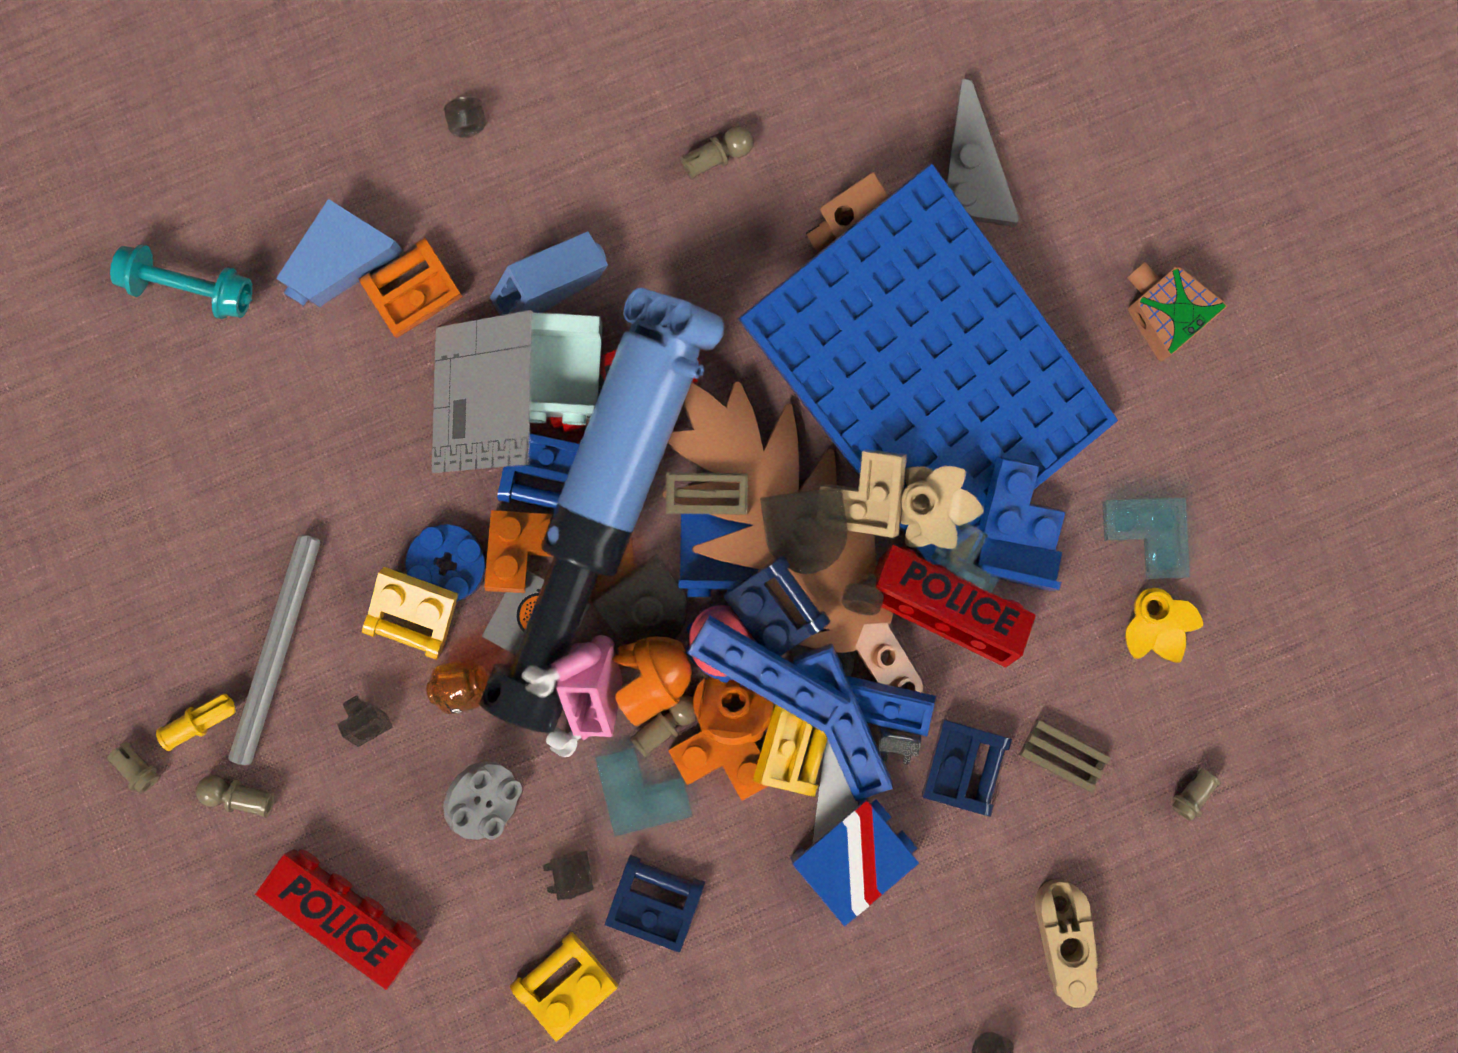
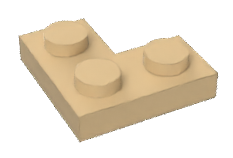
M869 449L862 451L859 489L831 484L820 486L816 526L893 538L898 536L906 455Z

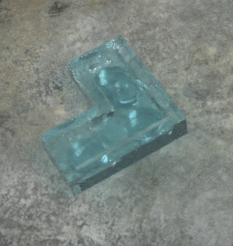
M1186 498L1106 500L1102 502L1104 541L1144 540L1146 579L1190 577Z
M635 747L595 758L614 836L693 816L683 777L644 786Z

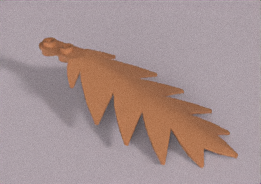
M691 382L684 405L693 430L672 432L667 444L685 459L711 473H748L747 515H709L752 525L694 545L692 551L715 560L755 569H762L779 556L784 555L790 564L788 567L789 571L818 611H824L831 620L823 628L830 630L811 635L798 645L817 649L832 643L836 653L857 650L877 683L901 688L904 683L908 682V690L922 693L923 685L920 676L888 627L893 613L864 599L876 568L875 535L838 529L834 535L835 528L816 526L820 486L823 484L837 485L834 450H826L799 489L798 438L793 406L791 404L784 406L763 449L753 407L740 382L733 383L726 406L722 405L707 391ZM706 482L675 489L739 490L740 482ZM666 490L662 492L664 498H666ZM674 498V502L680 505L739 506V499ZM772 578L767 581L794 621L798 624L806 622L777 580ZM888 650V660L883 664L881 662V654L883 651Z

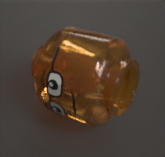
M468 658L443 663L435 667L431 673L430 681L426 686L429 701L436 705L444 714L453 715L473 710L480 706L479 702L489 678L481 665H477Z

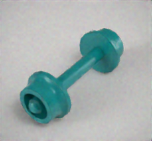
M144 244L138 245L136 248L121 246L112 259L110 268L112 284L125 288L127 294L134 297L140 296L145 291L149 282L212 298L214 317L221 320L227 316L244 317L252 301V281L249 278L238 275L237 271L232 267L224 268L215 283L154 267L151 248Z

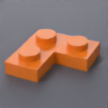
M491 510L485 591L525 593L528 555L554 557L541 548V543L553 514Z
M700 731L668 749L687 785L723 766L741 801L768 787L753 781L761 753L755 742L728 745L706 737Z

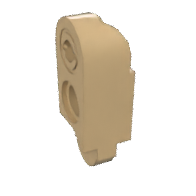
M1054 879L1042 885L1035 896V910L1046 963L1055 994L1067 1005L1081 1008L1087 1006L1093 1000L1095 991H1098L1096 977L1098 965L1090 904L1086 895L1074 884L1063 879ZM1057 896H1062L1067 901L1066 907L1061 911L1055 910L1053 899ZM1068 938H1076L1078 942L1076 951L1069 956L1061 955L1060 947L1062 943Z

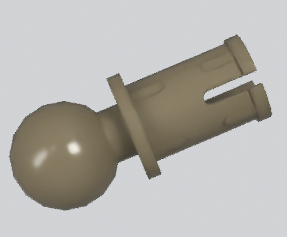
M740 126L731 127L726 131L723 141L719 142L713 136L710 138L709 143L681 155L680 159L685 171H689L687 173L689 178L693 179L695 176L719 164L722 166L728 165L726 157L728 155L736 158L746 156L752 149L753 138L746 128Z
M683 694L680 697V702L669 708V712L663 716L659 712L655 719L634 736L630 737V740L645 758L670 736L674 735L677 737L679 735L674 729L677 725H689L696 720L693 696Z
M217 775L202 778L196 787L197 799L207 807L218 806L224 802L225 811L232 812L236 809L260 815L264 818L269 816L275 799L274 792L245 787L238 780H234L230 787H228L225 780Z

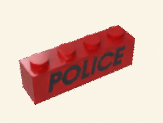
M892 545L879 558L864 596L865 600L1005 668L1023 656L1036 614L1024 609L1023 605L1019 602L1003 599L989 592L988 588L984 585L954 575L948 567L932 564L918 557L913 550Z
M293 849L283 854L254 895L383 989L387 990L396 981L423 943L416 937L417 931L404 921L398 920L395 922L383 913L385 911L384 907L376 900L367 896L363 899L351 890L352 884L343 876L337 873L328 874L318 866L320 861L308 851L300 849L298 852Z

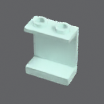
M532 313L529 422L545 423L546 417H562V423L587 424V419L591 418L599 394L603 323L600 316Z

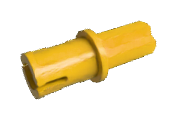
M221 694L197 708H187L185 715L156 730L158 742L166 751H171L179 744L196 735L200 737L206 735L207 729L235 714L236 708L233 699L227 694Z

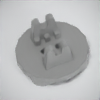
M483 761L468 765L464 771L456 776L447 790L443 803L444 818L450 829L465 839H495L502 834L504 825L514 813L517 800L522 792V786L515 780L511 771L497 762Z

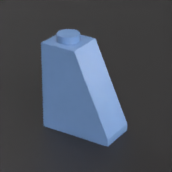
M328 199L276 279L287 286L284 294L304 306L309 300L318 307H321L360 282V277L367 273H374L397 258L403 249L395 240Z
M589 231L510 264L504 271L490 299L500 316L532 310V313H543L599 279L608 266L604 250L597 242H594Z

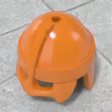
M654 636L618 646V654L612 660L617 664L640 670L642 674L616 693V701L633 725L638 726L662 710H667L680 702V697L689 686L692 675L691 664L685 654L687 650L682 642L670 637Z

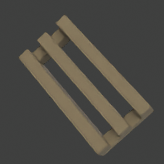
M666 472V514L747 515L748 473ZM675 482H740L739 490L675 489ZM674 498L739 499V506L674 505Z
M1036 720L1019 753L1020 756L1091 793L1094 792L1095 784L1103 774L1102 770L1105 764L1107 765L1111 759L1109 756L1040 720ZM1043 731L1096 759L1094 766L1038 738L1040 732ZM1036 745L1089 773L1087 780L1085 781L1032 753L1033 746Z

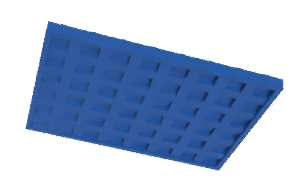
M933 164L923 168L737 318L859 476L861 472L862 451L867 449L905 454V469L916 466L927 467L933 471L944 466L962 468L965 470V479L960 489L974 495L984 509L997 457L1039 466L1035 489L1118 421ZM905 476L903 489L907 488ZM982 514L968 523L955 525L957 531V546L955 548L946 549L934 544L914 548L924 560L932 564L942 565L979 535L977 533ZM900 523L899 528L905 535L908 525Z

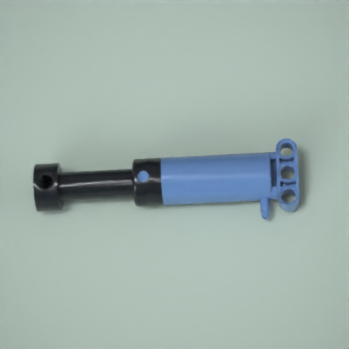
M644 288L633 290L625 302L624 317L632 325L630 330L624 332L541 543L542 550L554 557L512 665L494 664L479 705L493 716L536 732H554L562 713L563 705L556 689V681L550 694L543 697L526 690V687L532 683L525 680L522 675L530 666H536L544 671H548L551 669L552 663L567 656L598 575H616L693 377L699 378L703 374V367L699 365V360L697 359L700 349L711 350L719 343L724 330V323L720 316L690 302Z

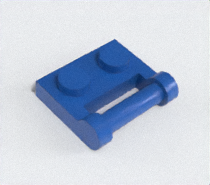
M529 433L528 465L503 467L498 489V500L510 503L513 499L556 508L561 493L515 484L516 474L518 472L566 482L580 444Z

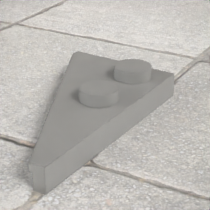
M962 79L946 184L973 221L1015 227L1019 217L972 80Z

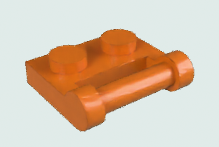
M425 237L415 243L416 248L373 275L367 273L359 278L364 290L396 338L463 297ZM426 260L429 268L386 295L382 294L380 290L382 287Z

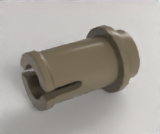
M128 742L120 744L122 750L119 751L116 747L108 755L107 760L129 782L128 788L131 791L136 790L139 794H142L158 781L157 768L154 765L148 766L133 750Z
M1198 768L1196 774L1180 796L1174 795L1173 799L1175 802L1171 807L1185 819L1193 821L1195 817H1201V808L1221 782L1205 769Z

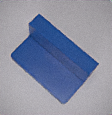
M982 537L974 574L1043 590L1057 591L1061 587V582L1056 580L1062 552Z

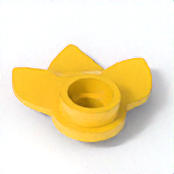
M1160 588L1145 589L1135 599V617L1129 622L1125 631L1126 645L1134 659L1142 658L1152 649L1160 657L1171 662L1180 663L1186 649L1185 632L1203 627L1202 617L1197 608L1188 601L1173 600L1168 592ZM1151 600H1155L1159 604V611L1156 615H1151L1147 610V605Z

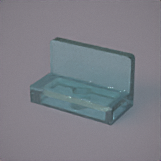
M968 523L955 525L957 546L952 549L937 546L931 559L961 578L992 593L999 579L973 563L988 534Z

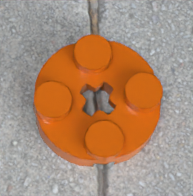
M705 677L698 684L693 699L695 716L702 733L706 737L728 745H740L760 740L763 737L764 731L769 726L775 705L735 680H729L724 683L712 677H709L707 680ZM732 697H739L740 704H743L744 707L738 709L737 712H729L727 707H723L724 703H730Z

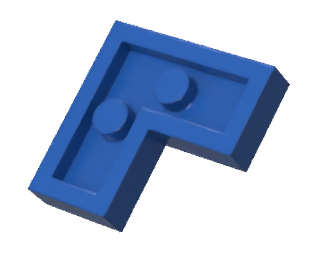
M1002 457L996 458L977 534L985 538L1056 550L1065 512L1056 508L1030 504L1039 466Z

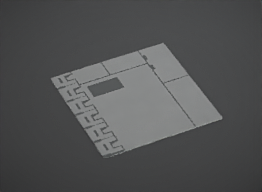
M532 310L436 328L432 473L528 465Z

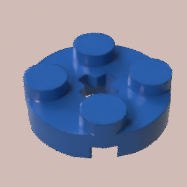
M442 524L425 528L414 539L407 552L406 571L407 575L458 593L457 602L472 595L482 585L486 573L487 559L481 544L471 532L455 525ZM446 553H451V561L457 563L455 571L448 570L446 576L440 574V567L436 565L437 559L444 558Z

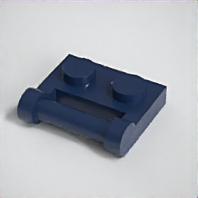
M784 555L779 556L724 595L725 600L755 641L779 656L811 635L818 633L831 622L824 611H818L789 571L788 567L790 564ZM772 578L777 580L806 622L800 626L797 625L767 581Z
M942 719L921 796L925 799L991 817L994 805L991 804L1004 752L1005 750L1009 751L1012 739ZM983 743L990 745L976 798L966 797L967 788L979 745Z
M630 854L604 925L680 953L705 882L696 878L690 881L641 863V858ZM634 877L686 896L684 907L631 889Z

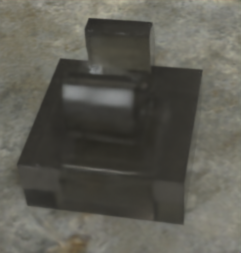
M357 695L343 703L349 717L337 724L342 737L357 747L393 728L385 712L373 704L368 705L366 701L361 702Z
M883 726L878 727V751H881L883 761L887 762L890 752L903 754V764L905 765L910 763L912 756H919L921 735Z
M587 850L574 851L550 860V863L543 866L544 871L551 870L553 873L554 885L548 886L547 892L556 894L557 900L572 899L594 890Z

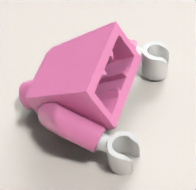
M598 635L593 637L591 643H576L572 645L569 654L552 663L551 669L548 671H544L536 666H530L522 675L525 680L532 683L526 687V690L543 697L550 694L554 688L555 681L558 680L556 689L571 731L566 733L560 728H555V731L547 736L546 743L551 746L550 749L561 757L571 756L576 750L577 740L580 738L585 740L589 736H613L618 710L616 693L622 688V674L619 665L612 660L616 656L614 652L615 643L607 636Z

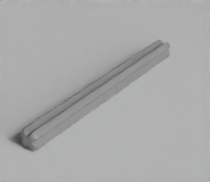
M300 534L297 537L229 754V760L236 764L249 765L253 761L320 547V540L304 534Z

